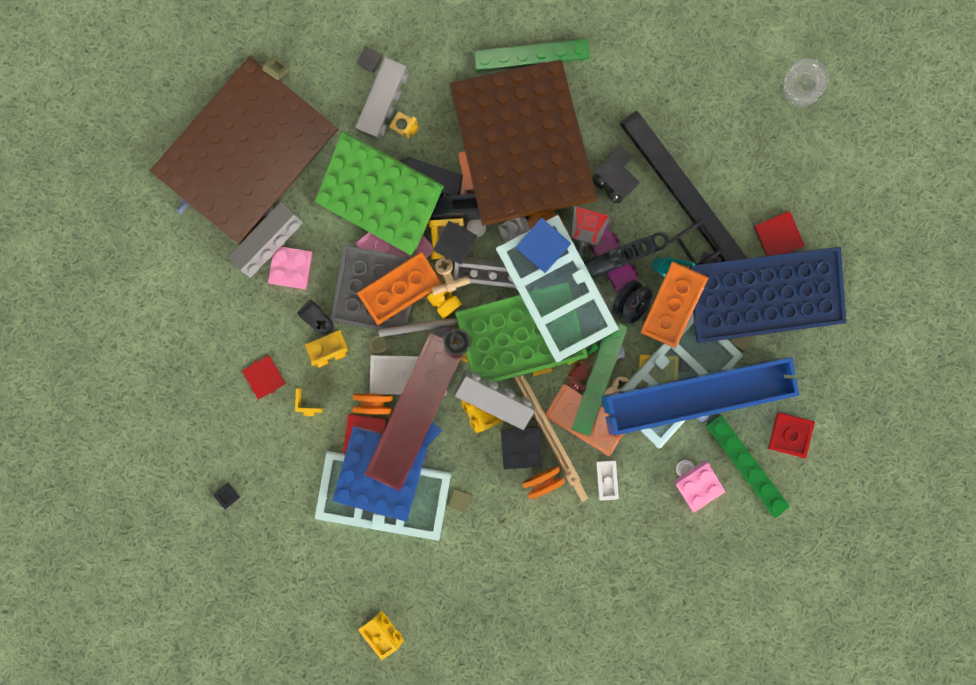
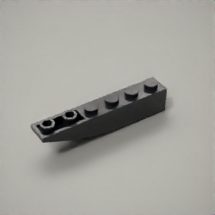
M475 194L439 197L429 220L461 218L463 220H481Z

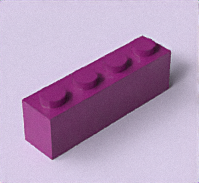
M609 223L596 247L589 245L595 257L619 247L617 244L619 240L614 232L611 234L608 229ZM630 264L606 273L616 292H619L630 281L638 280L637 276L639 275L636 268L630 266Z

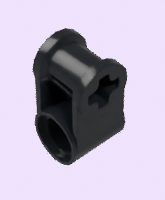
M311 299L297 312L299 317L316 332L328 334L332 331L333 322ZM321 321L326 322V329H320V327L322 326L320 324Z

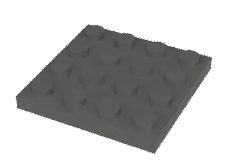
M344 245L330 321L375 330L408 325L412 304L377 325L357 292L411 258Z

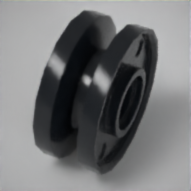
M637 280L630 281L617 295L613 305V313L618 317H623V320L629 324L638 321L651 302V289L642 286Z

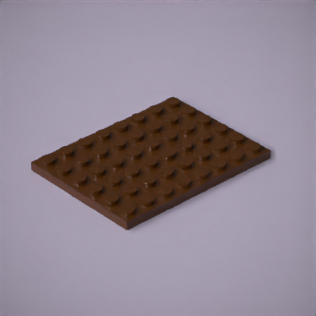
M251 56L246 59L149 170L238 245L245 240L263 219L264 215L275 205L338 131L335 125L280 80H276L262 70L263 66Z
M562 60L535 64L450 83L482 226L597 201Z

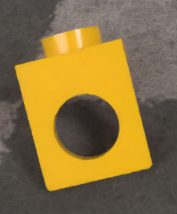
M398 111L389 128L409 139L411 135L414 136L419 126L417 125V118L413 116L411 119ZM399 119L407 121V127L403 130L398 129L396 126V122Z
M296 388L295 412H303V416H315V412H324V408L301 407L302 388Z

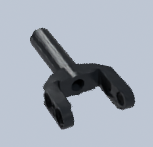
M658 232L615 248L583 263L591 278L594 279L665 249L669 245L670 240L666 233ZM657 236H662L665 240L662 247L657 246L655 243ZM642 243H644L647 246V251H644L642 249ZM576 265L556 273V284L568 282L569 288L577 286L572 276L573 273L578 271Z

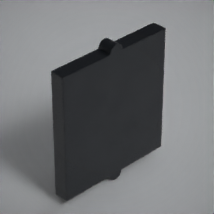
M448 221L433 251L444 256L446 260L450 259L462 265L477 235L466 230L464 226L460 227Z

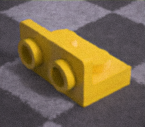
M341 330L305 344L312 361L311 365H317L318 368L329 364L328 360L334 357L335 360L346 357L345 353L349 351Z
M462 400V407L467 412L470 418V425L476 433L502 422V419Z
M382 611L358 629L381 660L395 652L404 642L400 632L397 631Z

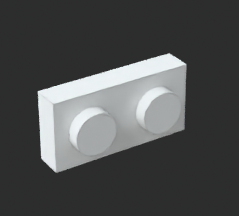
M616 460L597 461L599 500L619 499Z

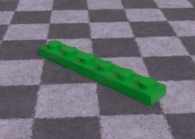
M588 39L474 51L476 72L531 66L557 60L568 62L590 59Z
M616 323L619 330L603 338L571 430L588 436L591 434L602 403L601 395L605 394L628 326Z
M721 414L705 425L773 518L778 517L790 508L789 504Z

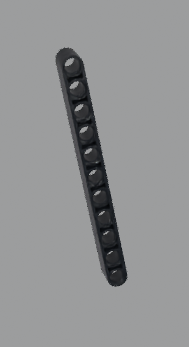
M634 111L620 122L621 127L691 221L695 224L703 219L723 248V251L718 254V257L722 258L721 261L747 258L640 113ZM702 224L697 226V229L715 252L719 250Z

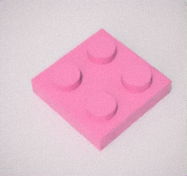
M280 246L272 256L268 283L307 290L313 252Z
M706 460L673 481L693 513L725 492Z

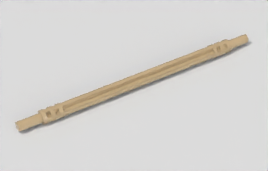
M525 376L512 377L522 396L529 398L533 402L535 408L533 416L570 485L574 486L582 502L587 500L588 496L580 483L581 479Z

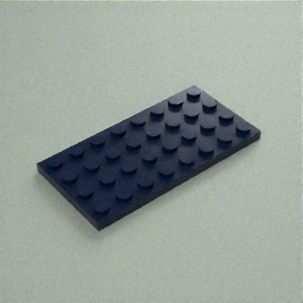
M841 247L697 264L694 266L689 265V269L709 277L693 311L697 343L847 323Z

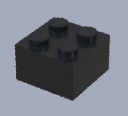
M613 155L592 177L594 179L593 183L600 190L603 188L608 193L607 197L613 203L617 202L618 204L640 183Z
M527 427L524 430L520 428L501 429L504 469L542 467L539 427Z

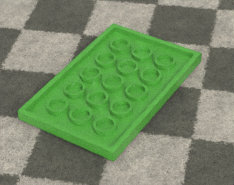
M342 132L315 202L412 256L415 254L444 185L358 138Z
M568 282L529 292L541 318L573 301ZM521 295L455 312L459 328L465 330L471 338L470 349L466 352L470 369L480 374L481 378L487 381L493 380L497 382L588 358L586 348H583L562 359L560 362H556ZM575 309L545 324L559 352L583 340Z

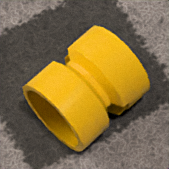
M448 291L436 295L431 293L427 297L432 306L438 307L437 312L443 319L462 305L457 296H452V292Z

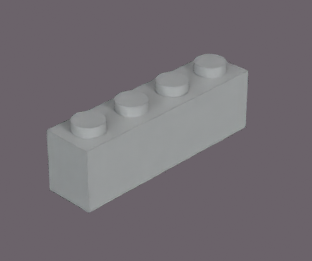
M386 57L384 58L355 127L357 132L379 140L380 136H384L387 129L385 125L387 118L391 119L394 108H392L394 101L398 102L402 92L400 87L402 83H406L409 76L405 65Z
M280 202L228 258L240 271L251 278L272 257L279 247L298 230L303 222Z
M466 257L462 265L455 262L454 280L468 276L470 283L516 288L503 261ZM512 262L521 279L533 273V264ZM531 283L526 285L525 288L531 289Z
M465 370L455 388V397L522 430L525 429L535 412L534 404L529 398H521L511 389H503L495 381H487L474 371L469 372Z

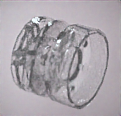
M814 59L797 61L789 69L781 84V92L784 99L795 107H807L816 102L828 85L829 75L826 67Z

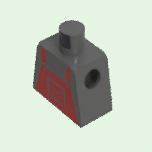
M576 206L573 208L570 238L572 241L577 242L576 250L579 254L586 255L589 245L595 247L598 245L610 220L609 215Z

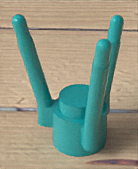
M666 256L665 259L661 257L656 258L651 267L665 278L672 261L694 266L695 263Z

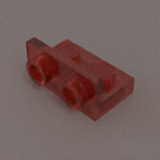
M578 360L565 378L569 381L567 385L577 392L580 390L585 392L587 388L578 381L580 379L583 380L587 376L589 365L584 361Z

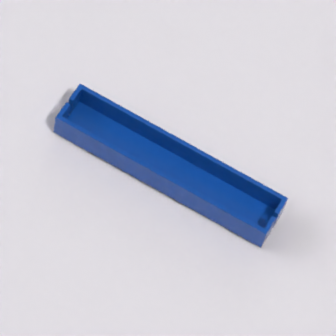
M781 357L601 395L604 412L609 414V416L605 417L608 433L616 436L800 396L797 379L784 377V375H796L793 357Z

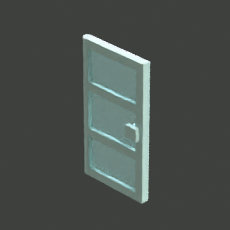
M557 215L546 222L565 237L571 245L546 273L516 249V246L529 231L498 246L496 250L555 361L560 362L562 359L619 330Z
M692 313L676 349L662 343L620 391L733 368L743 357V354L727 339L697 343L694 314ZM685 421L640 431L660 449Z
M326 452L315 519L440 540L449 483L452 477L451 472L422 467L408 520L405 522L333 502L345 453Z

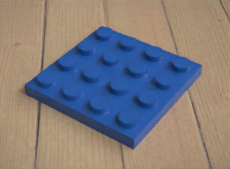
M353 426L332 501L407 522L428 447L421 445L406 480L399 491L364 475L383 434Z

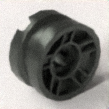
M451 329L444 336L443 345L451 355H463L470 349L471 338L465 330ZM456 338L461 340L459 346L454 345Z

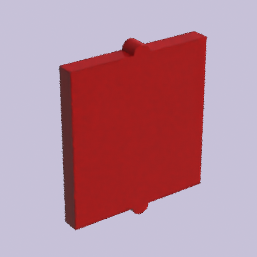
M270 355L258 362L254 361L253 365L242 370L258 400L270 393L273 394L275 390L286 384Z

